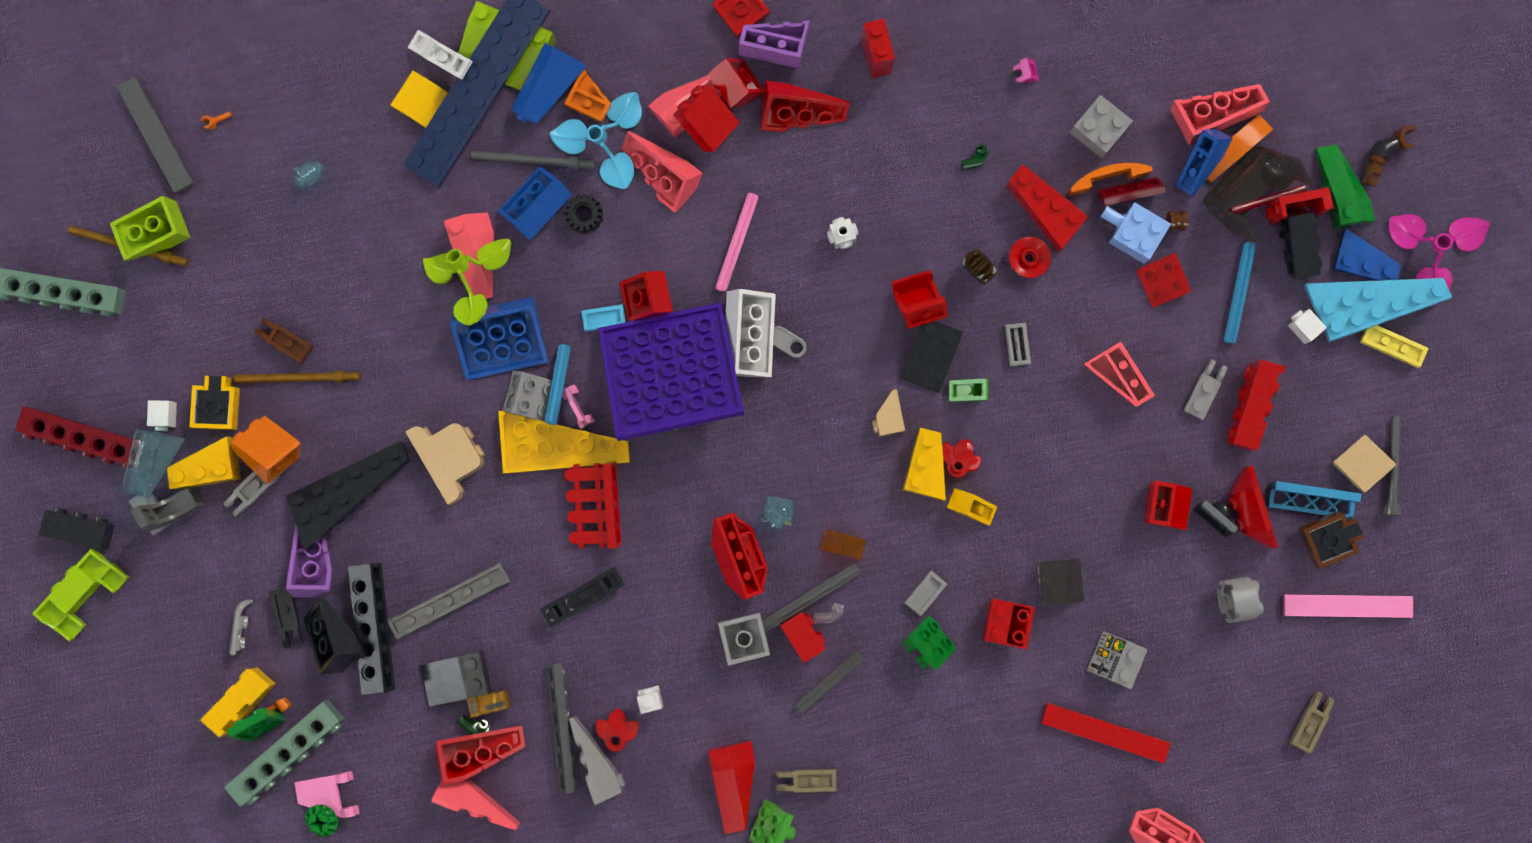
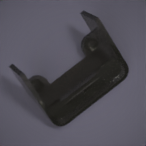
M1257 146L1249 150L1205 196L1203 203L1207 210L1229 231L1255 243L1258 239L1250 227L1251 222L1249 218L1245 216L1250 210L1235 214L1228 211V209L1261 198L1271 188L1277 190L1286 189L1294 180L1309 186L1313 182L1300 159L1263 146Z

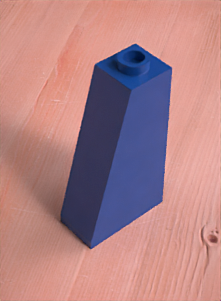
M544 43L511 109L518 114L516 118L525 123H528L530 120L537 124L585 69L586 64Z

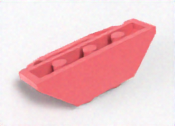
M1159 808L1135 812L1129 829L1135 843H1204L1195 829Z

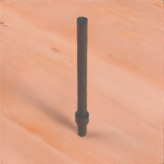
M471 151V159L563 166L574 170L579 168L595 169V161L580 160L579 157H570L568 159Z

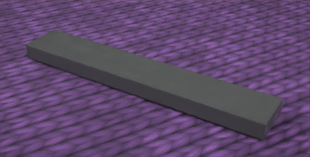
M133 77L116 86L173 192L178 194L195 185L138 79Z
M500 562L389 619L388 624L396 640L509 583L511 580L503 563Z

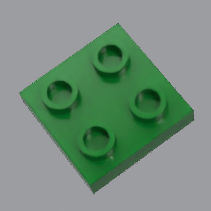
M930 615L923 619L908 635L909 638L903 641L904 648L911 644L906 649L908 652H912L917 648L922 654L916 658L917 664L923 662L919 666L921 669H925L930 665L936 670L956 649L951 639L943 633L939 624Z

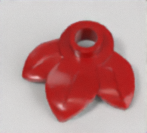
M969 439L961 440L955 447L947 442H944L942 445L943 461L947 464V471L952 477L962 478L967 472L975 471L979 468L982 458L973 455V445ZM959 464L961 469L957 470L954 465Z
M619 708L610 714L608 721L598 719L596 722L598 736L605 740L606 747L613 752L622 750L627 741L635 738L639 729V722H627L625 714ZM618 737L620 740L619 744H613L612 738Z

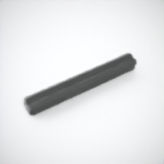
M854 652L796 703V710L800 714L806 712L863 661L860 653Z

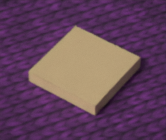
M1366 435L1362 436L1333 462V465L1363 494L1397 465Z

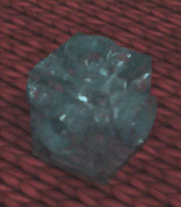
M766 496L762 521L770 522V527L782 529L783 525L792 526L796 501Z

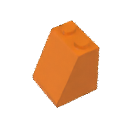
M266 416L260 420L258 418L255 419L245 432H239L232 438V450L266 484H269L300 458L301 443Z

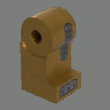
M508 690L491 692L467 699L471 718L511 707Z

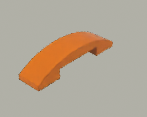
M1260 114L1232 137L1224 157L1208 176L1207 181L1209 183L1214 181L1273 130Z
M1118 163L1101 167L1082 177L1067 194L1069 197L1088 192L1092 188L1091 182L1126 173L1128 181L1148 176L1153 169L1151 166L1139 163Z

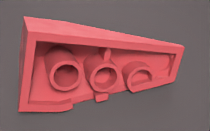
M709 75L667 91L648 105V108L674 138L685 129L673 114L678 110L677 106L682 101L688 99L694 87L710 85L720 99H722V94L712 85Z
M488 212L463 214L444 221L452 248L459 249L464 256L468 254L471 258L479 261L476 256L479 249L494 240V230ZM469 261V267L463 275L473 296L482 294L486 300L493 298V270H486L483 264L477 265Z

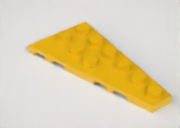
M498 410L503 474L573 468V464H580V467L594 466V463L602 465L612 461H616L617 464L630 463L628 441H617L616 438L557 424L549 425L545 421Z

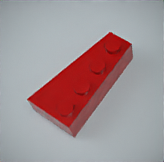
M1023 164L1006 185L1020 205L1029 213V217L1042 230L1046 239H1049L1057 253L1064 248L1089 217Z
M1262 359L1246 366L1243 372V378H1245L1244 385L1240 387L1237 396L1240 399L1238 407L1234 408L1232 414L1234 419L1233 426L1227 432L1228 445L1248 451H1257L1259 449L1267 425L1264 418H1267L1272 411L1273 404L1270 400L1279 390L1280 384L1277 382L1279 373L1284 374L1286 366Z

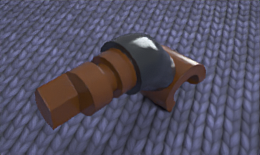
M1408 125L1399 128L1393 132L1391 137L1377 141L1372 146L1369 152V162L1371 164L1367 165L1362 183L1369 186H1377L1383 171L1381 166L1385 165L1390 156L1398 150H1407L1415 147L1413 143L1406 142L1405 134L1414 132L1417 129L1416 126Z

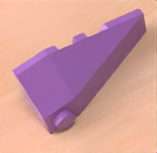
M296 524L286 590L292 597L314 598L330 591L333 570L326 538H321L313 545L314 548L307 552L304 549Z

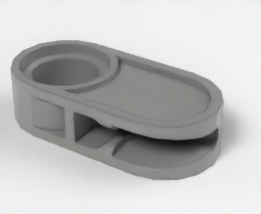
M781 326L774 327L773 346L793 358H800L805 354L806 343L804 340ZM795 342L800 343L803 347L802 351L798 354L793 353L790 349L791 345Z

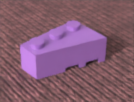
M809 20L794 24L783 22L780 25H770V23L744 25L739 41V55L799 69L808 34Z

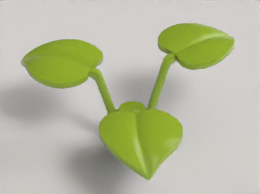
M510 239L496 240L481 247L476 255L479 261L471 258L468 254L464 256L459 249H452L448 253L435 257L423 258L425 272L431 281L436 284L447 283L451 280L453 274H459L469 297H463L458 300L454 306L453 313L455 318L465 326L478 322L485 315L488 306L484 295L477 294L473 296L463 275L469 267V261L477 265L483 264L486 270L501 268L509 259Z

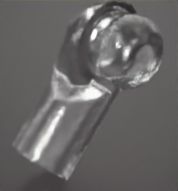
M833 604L832 612L815 613L814 622L832 623L841 618L845 612L843 611V605Z

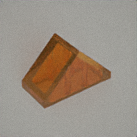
M826 529L820 550L862 560L866 540Z

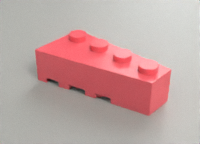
M1257 84L1236 88L1223 93L1220 91L1202 97L1199 95L1191 99L1174 100L1170 111L1187 143L1190 145L1197 142L1202 130L1218 129L1222 131L1264 112L1270 101L1262 86Z

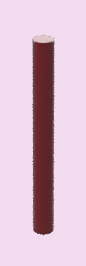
M1299 185L1230 207L1228 211L1231 216L1270 204L1281 196L1306 192L1305 185Z

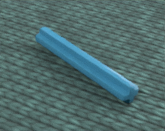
M566 344L558 346L545 423L549 425H556L558 422L571 347Z

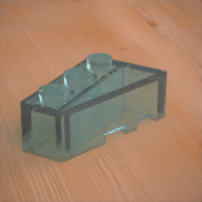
M136 428L121 490L127 494L150 497L185 438Z

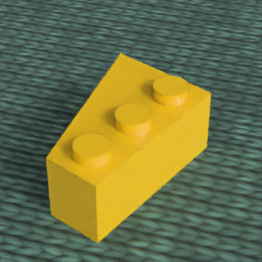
M924 428L918 429L903 486L904 491L941 501L946 500L941 433Z
M226 436L167 468L169 489L181 490L240 480L238 455L232 450V437Z
M258 667L246 669L240 675V680L235 685H232L225 692V695L200 720L218 737L228 735L227 730L233 727L236 721L246 719L276 685Z

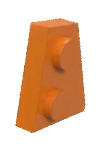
M585 70L578 76L564 103L566 107L600 123H603L611 107L610 101L603 95Z

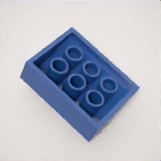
M534 296L487 306L485 315L478 322L469 326L460 323L454 314L451 315L450 326L466 380L549 362Z

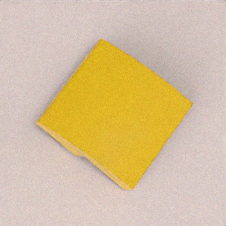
M412 71L390 106L426 128L448 92L415 71Z

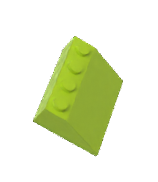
M476 1L465 28L459 54L468 59L471 57L498 14V9ZM544 28L539 29L505 85L521 91L544 43L554 46L556 39L553 32Z

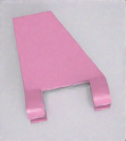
M572 385L563 390L562 396L564 400H569L578 418L577 424L580 429H583L586 425L594 423L595 420L592 414L584 416L573 396L578 394L579 391L576 385Z
M353 771L294 782L298 804L307 807L317 804L326 805L335 812L336 816L341 818L359 814L358 805L342 808L338 783L354 780Z

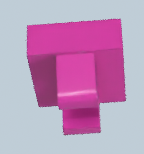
M1025 58L1019 60L1020 63L1014 66V71H1022L1021 77L1016 78V82L1034 83L1039 81L1034 60Z

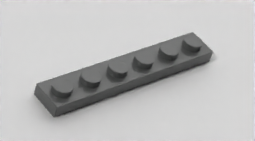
M548 663L546 667L559 791L569 794L575 792L577 781L572 765H574V755L570 749V743H572V735L568 730L570 715L566 709L565 702L567 700V690L564 688L563 683L565 670L561 663Z

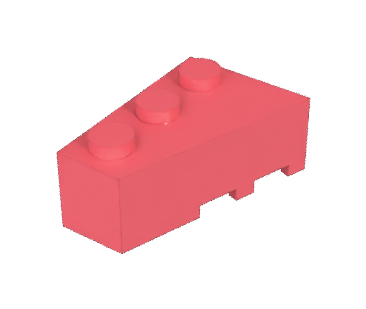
M1122 342L1117 343L1083 364L1134 407L1155 396Z

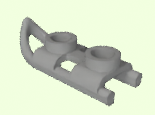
M244 600L235 608L229 648L230 655H236V651L244 650L245 637H241L242 629L247 628L248 616H243L241 613L247 605L253 603V600Z

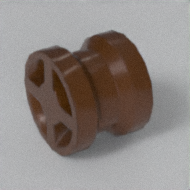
M1168 210L1166 221L1171 223L1168 231H1174L1175 229L1180 231L1187 230L1188 214L1186 210H1181L1180 212Z

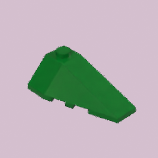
M1338 145L1316 148L1324 188L1329 187L1333 203V209L1329 210L1333 229L1374 222L1375 217L1371 200Z

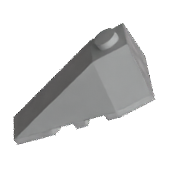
M576 716L571 717L569 721L578 748H582L580 760L585 769L588 768L586 781L594 805L622 793L623 786H625L622 774H618L617 769Z

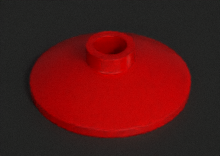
M1032 236L1023 237L1011 247L1009 262L1012 269L1018 275L1025 278H1036L1048 269L1051 263V252L1043 240ZM1030 255L1032 262H1027L1025 257Z

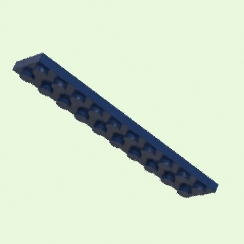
M506 0L469 58L473 62L462 80L457 77L405 160V166L435 186L441 187L551 11L535 0Z

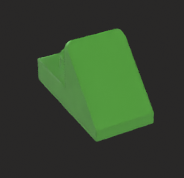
M988 379L949 380L950 402L973 401L981 403L988 400Z

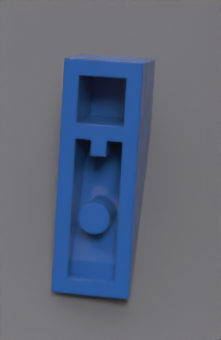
M1218 129L1202 130L1176 186L1189 195L1194 196L1224 157L1232 138Z

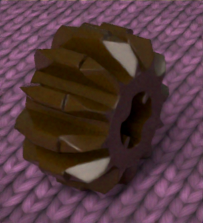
M978 249L969 251L962 259L965 269L980 284L985 285L997 273L991 261Z

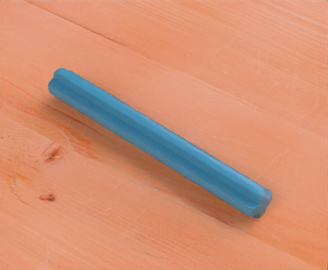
M1251 242L1243 244L1224 342L1234 344L1237 341L1256 244Z

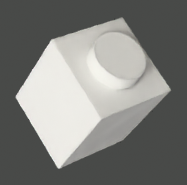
M1310 309L1296 312L1291 317L1293 321L1288 324V327L1304 344L1311 342L1327 328Z
M148 400L147 426L155 427V431H168V428H176L177 403Z

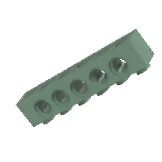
M0 268V299L11 301V297L18 298V302L31 304L33 300L39 301L38 305L52 307V304H57L60 309L72 311L73 307L80 308L79 312L93 314L94 310L100 311V315L113 317L114 314L122 315L126 290L121 288ZM19 282V289L15 291V285ZM40 286V291L36 294L35 289ZM60 289L61 293L59 297L56 298V291ZM81 292V298L76 301V295ZM101 295L102 300L97 305L96 299Z
M329 700L323 701L224 787L225 790L240 807L246 804L251 806L260 798L258 796L263 790L267 792L276 784L275 779L280 775L283 778L292 771L293 768L291 766L296 761L300 763L309 756L307 752L312 747L316 749L326 741L324 737L329 732L332 735L342 727L340 723L345 718ZM316 721H320L323 724L321 732L315 728ZM300 735L306 738L305 746L299 743ZM284 749L290 753L289 760L284 759L282 755ZM267 764L273 766V774L267 772ZM251 778H254L256 780V788L251 787Z

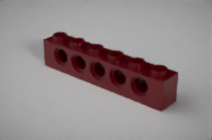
M25 406L22 407L15 431L22 432V437L35 440V437L42 439L41 443L55 446V443L61 444V449L75 452V449L82 451L81 455L94 458L96 455L102 457V462L113 465L116 461L122 463V468L134 471L135 467L143 468L151 445ZM44 422L45 429L41 432L40 426ZM64 428L65 435L61 438L60 432ZM84 434L85 441L81 444L80 437ZM104 441L105 448L101 451L99 446ZM124 447L125 454L121 457L119 451Z

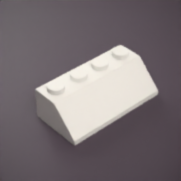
M744 289L727 291L725 323L736 376L772 377L776 294Z

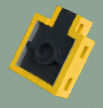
M205 376L204 386L192 385L190 428L237 430L240 388L231 387V378L226 376Z

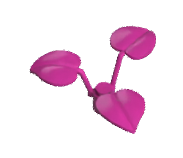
M1414 214L1392 216L1389 219L1388 227L1391 238L1401 248L1414 249L1418 245L1419 240L1422 242H1432V249L1438 253L1433 268H1423L1418 272L1415 279L1444 278L1450 290L1452 286L1451 272L1447 268L1437 269L1443 253L1451 248L1453 242L1462 251L1476 250L1482 245L1490 222L1479 218H1460L1450 225L1448 229L1449 234L1442 233L1436 238L1422 237L1427 229L1425 221Z

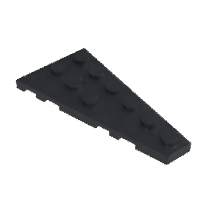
M401 441L286 495L304 549L307 552L314 548L313 545L318 540L324 539L336 524H341L358 509L372 492L376 493L380 489L379 486L388 478L394 477L410 462L405 446Z

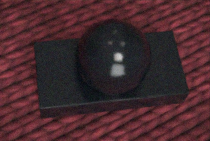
M1204 500L1193 509L1224 537L1234 534L1238 529L1229 520L1232 515V507L1225 501H1217L1211 505L1207 500Z

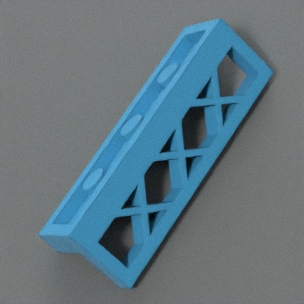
M1274 481L1270 482L1267 507L1327 516L1337 512L1338 509L1335 505L1345 501L1349 502L1348 512L1344 514L1347 518L1354 516L1355 502L1361 501V493ZM1275 491L1282 492L1288 500L1282 504H1275ZM1298 495H1303L1309 503L1303 507H1298L1293 499ZM1324 498L1329 506L1324 510H1319L1314 502Z

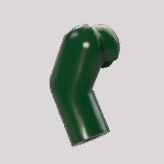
M978 145L972 158L961 160L963 171L978 168L984 164L988 157L985 145Z
M463 715L457 722L470 735L487 732L489 729V723L485 719L472 722Z

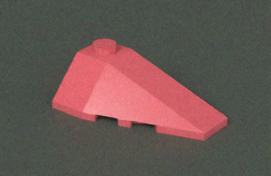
M630 131L627 132L621 148L622 151L632 159L634 167L640 169L646 177L644 179L648 185L651 184L656 190V196L659 201L674 213L677 212L697 190L703 173L679 156Z
M470 779L445 785L441 781L431 800L433 803L457 812L459 809L468 810L467 812L470 816L476 818L487 816V820L491 823L516 830L520 825L516 818Z

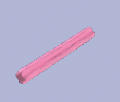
M747 194L715 286L721 292H726L758 201L756 194Z

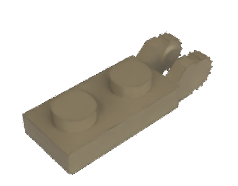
M1319 691L1313 694L1289 744L1308 754L1312 753L1334 704V699L1328 697L1321 711L1317 710L1316 708L1322 698V693Z
M836 768L797 769L776 772V777H793L794 785H777V791H837Z

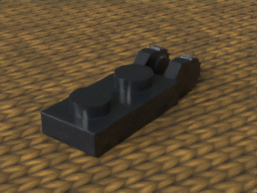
M286 587L269 591L277 631L280 633L284 649L291 647L290 637L287 632L289 630H293L296 644L298 646L303 645V634L300 629L301 624L295 598L290 595Z

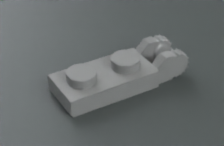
M1212 359L1208 362L1204 372L1200 374L1183 409L1184 412L1200 420H1204L1228 368L1223 365L1219 368L1215 379L1210 377L1209 374L1216 363Z
M253 471L233 491L234 493L223 505L228 508L240 498L243 503L233 512V515L238 517L264 494L280 476L278 475L269 484H266Z

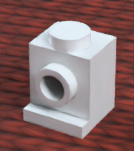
M659 686L638 691L637 700L641 714L663 708L664 705Z

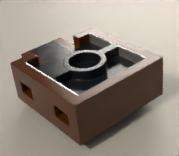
M1340 511L1298 527L1312 562L1319 569L1359 553L1355 541L1364 538L1357 519L1352 516L1346 518L1344 513Z

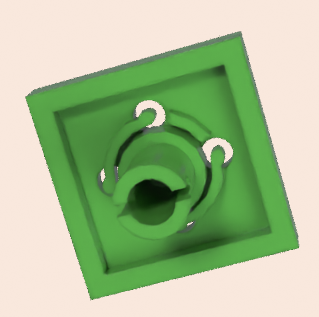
M764 800L749 840L753 843H784L785 839L792 840L795 836V828L790 826L794 816L773 802Z

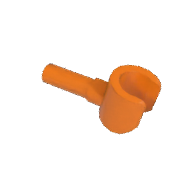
M229 111L214 118L203 116L201 121H210L204 128L213 130L218 122L231 117L232 114Z
M284 697L266 709L274 711L278 708L282 713L291 706V703Z

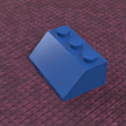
M539 166L498 212L530 240L539 233L547 221L554 217V214L561 206L568 202L573 194L556 177Z

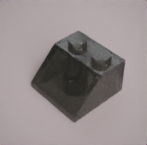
M1080 558L1037 562L1042 605L1084 601Z

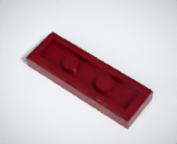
M1159 177L1101 189L1098 191V198L1104 206L1165 193V185Z

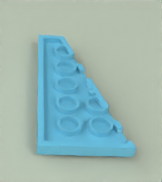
M1444 278L1308 283L1304 285L1317 317L1327 327L1324 333L1328 342L1341 339L1452 298Z

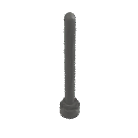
M1399 415L1392 417L1390 459L1397 465L1390 471L1389 498L1386 506L1383 508V515L1401 516L1402 507H1399L1400 503H1397L1401 417Z

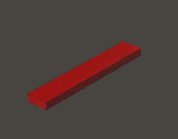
M1046 703L1041 719L1042 724L1164 764L1171 744L1170 742L1050 703Z

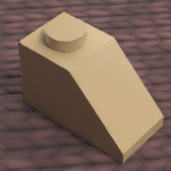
M897 389L892 390L875 415V420L872 421L874 433L878 432L879 437L905 431Z

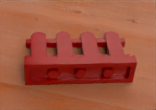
M616 461L603 463L602 467L600 463H594V467L580 468V464H573V468L567 469L564 473L567 481H574V489L566 493V499L569 502L576 503V510L570 511L567 515L570 523H577V531L570 533L569 541L572 544H578L579 548H585V544H599V548H605L606 543L608 549L618 548L622 545ZM595 480V488L581 489V481ZM582 502H596L597 509L583 510ZM584 523H598V530L584 531Z

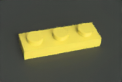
M1378 325L1364 330L1359 341L1366 346L1416 368L1421 367L1429 349Z

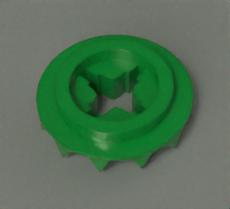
M314 805L308 809L304 816L306 818L305 825L310 827L309 832H315L316 837L322 835L325 838L328 835H332L338 827V818L335 812L326 805ZM319 818L320 821L325 823L322 825L320 822H316V820Z

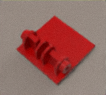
M1176 253L1136 270L1152 308L1192 291Z

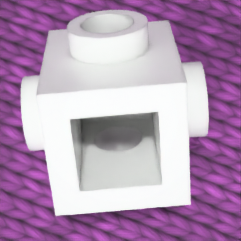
M844 217L833 220V224H830L829 231L827 232L830 244L834 243L835 249L840 247L841 249H846L853 246V243L856 241V235H859L856 224H852L850 218L845 220ZM846 229L847 233L842 235L839 230Z

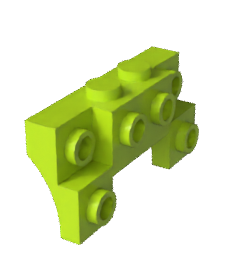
M90 549L76 566L69 568L65 573L66 577L51 588L49 596L32 613L40 622L57 631L68 641H73L85 628L86 624L75 613L102 584L111 593H116L130 578L115 563H110L96 549Z

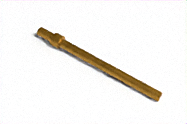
M72 225L68 228V233L118 247L114 237ZM166 250L146 255L160 259L161 262L170 265L172 263L184 267L189 265V259L176 256L173 252Z
M334 370L331 373L234 375L235 383L334 381L335 383H344V381L361 380L360 372H344V370Z

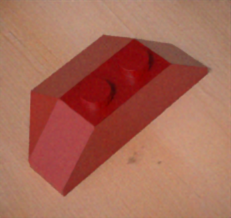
M1254 466L1243 467L1229 493V504L1232 510H1235L1237 517L1235 519L1236 526L1244 536L1268 549L1278 548V542L1272 528Z
M734 513L714 519L711 545L726 584L744 600L763 593L768 566L753 528Z

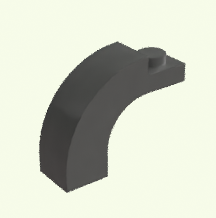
M185 488L161 502L152 505L136 506L131 509L134 523L143 532H148L181 520L203 508L205 504L196 488Z

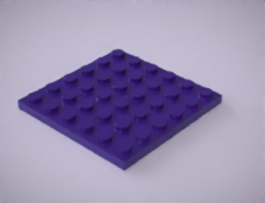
M722 303L598 328L617 441L745 415Z

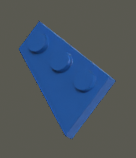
M1343 229L1333 270L1373 281L1398 280L1401 269L1400 263L1348 229Z

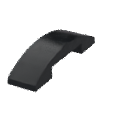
M614 566L561 598L542 607L540 611L551 628L623 587L625 584Z

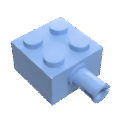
M1135 202L1124 215L1107 206L1100 218L1116 226V231L1108 243L1143 264L1151 259L1171 223Z

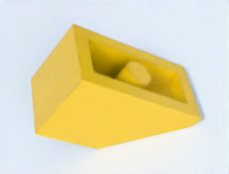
M954 488L947 508L990 526L997 506L974 494Z

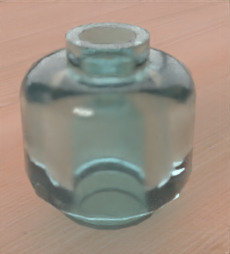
M305 159L294 168L292 179L302 190H313L324 180L322 172L324 167L317 160L313 162Z

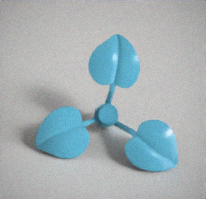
M636 92L621 95L611 103L607 115L609 119L615 121L612 124H603L601 127L591 125L587 129L580 120L570 119L549 133L553 142L561 150L569 154L583 152L586 148L585 140H590L600 145L610 156V159L604 160L601 164L600 175L607 184L623 190L630 185L633 179L634 164L632 159L624 152H620L615 156L604 143L607 139L605 130L616 127L618 124L624 129H630L640 122L642 109L639 95Z

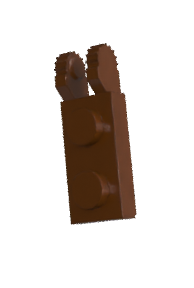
M263 317L261 322L267 327H271L273 329L270 335H267L264 331L256 328L254 333L265 339V342L303 364L314 346L282 326L274 324Z

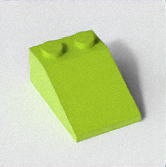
M161 196L110 223L124 261L174 247L191 238L177 201L165 196Z

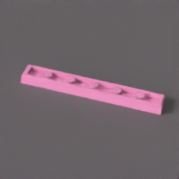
M1283 594V616L1413 618V596Z

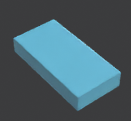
M623 304L581 311L585 332L596 331L601 327L626 322Z

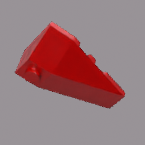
M766 81L762 97L761 130L784 132L788 131L789 128L800 127L802 129L807 128V125H826L846 121L850 101L787 83Z
M522 726L436 741L434 747L442 783L445 785L465 781L525 748Z
M751 740L709 748L708 751L725 834L746 830L755 766Z

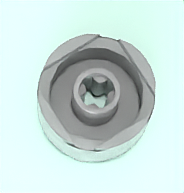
M1241 577L1219 582V585H1222V587L1217 590L1218 604L1221 613H1226L1228 618L1225 620L1228 623L1256 619L1259 615L1263 614V605L1259 601L1258 596L1260 587L1256 580L1252 581L1249 577Z

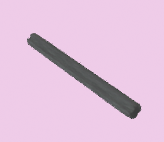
M855 564L850 565L762 620L764 632H768L860 575L858 567Z

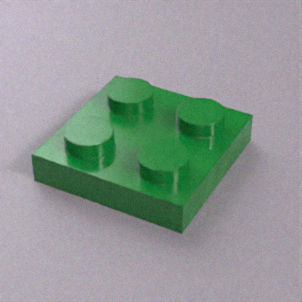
M260 708L255 710L249 718L236 721L227 732L230 738L251 742L286 720L282 713Z

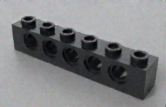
M382 563L348 567V581L350 583V601L353 610L352 621L356 639L360 644L357 665L359 667L361 693L366 695L395 690Z

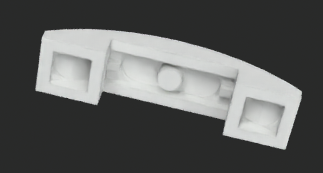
M420 30L417 31L408 46L412 51L461 80L473 62Z

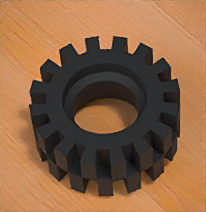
M578 194L576 198L572 197L570 203L567 202V208L564 210L565 219L569 226L578 233L584 232L589 234V231L594 232L596 227H600V222H603L604 214L599 201L587 194H583V196ZM586 206L592 210V216L588 221L577 219L576 212L580 207Z

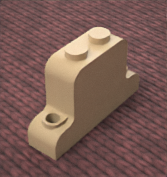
M454 423L434 435L431 434L427 427L421 428L416 426L406 431L446 503L453 505L460 501L464 492L460 481L480 470L484 465L482 456L485 454L479 444H474L472 440L474 435L470 428Z

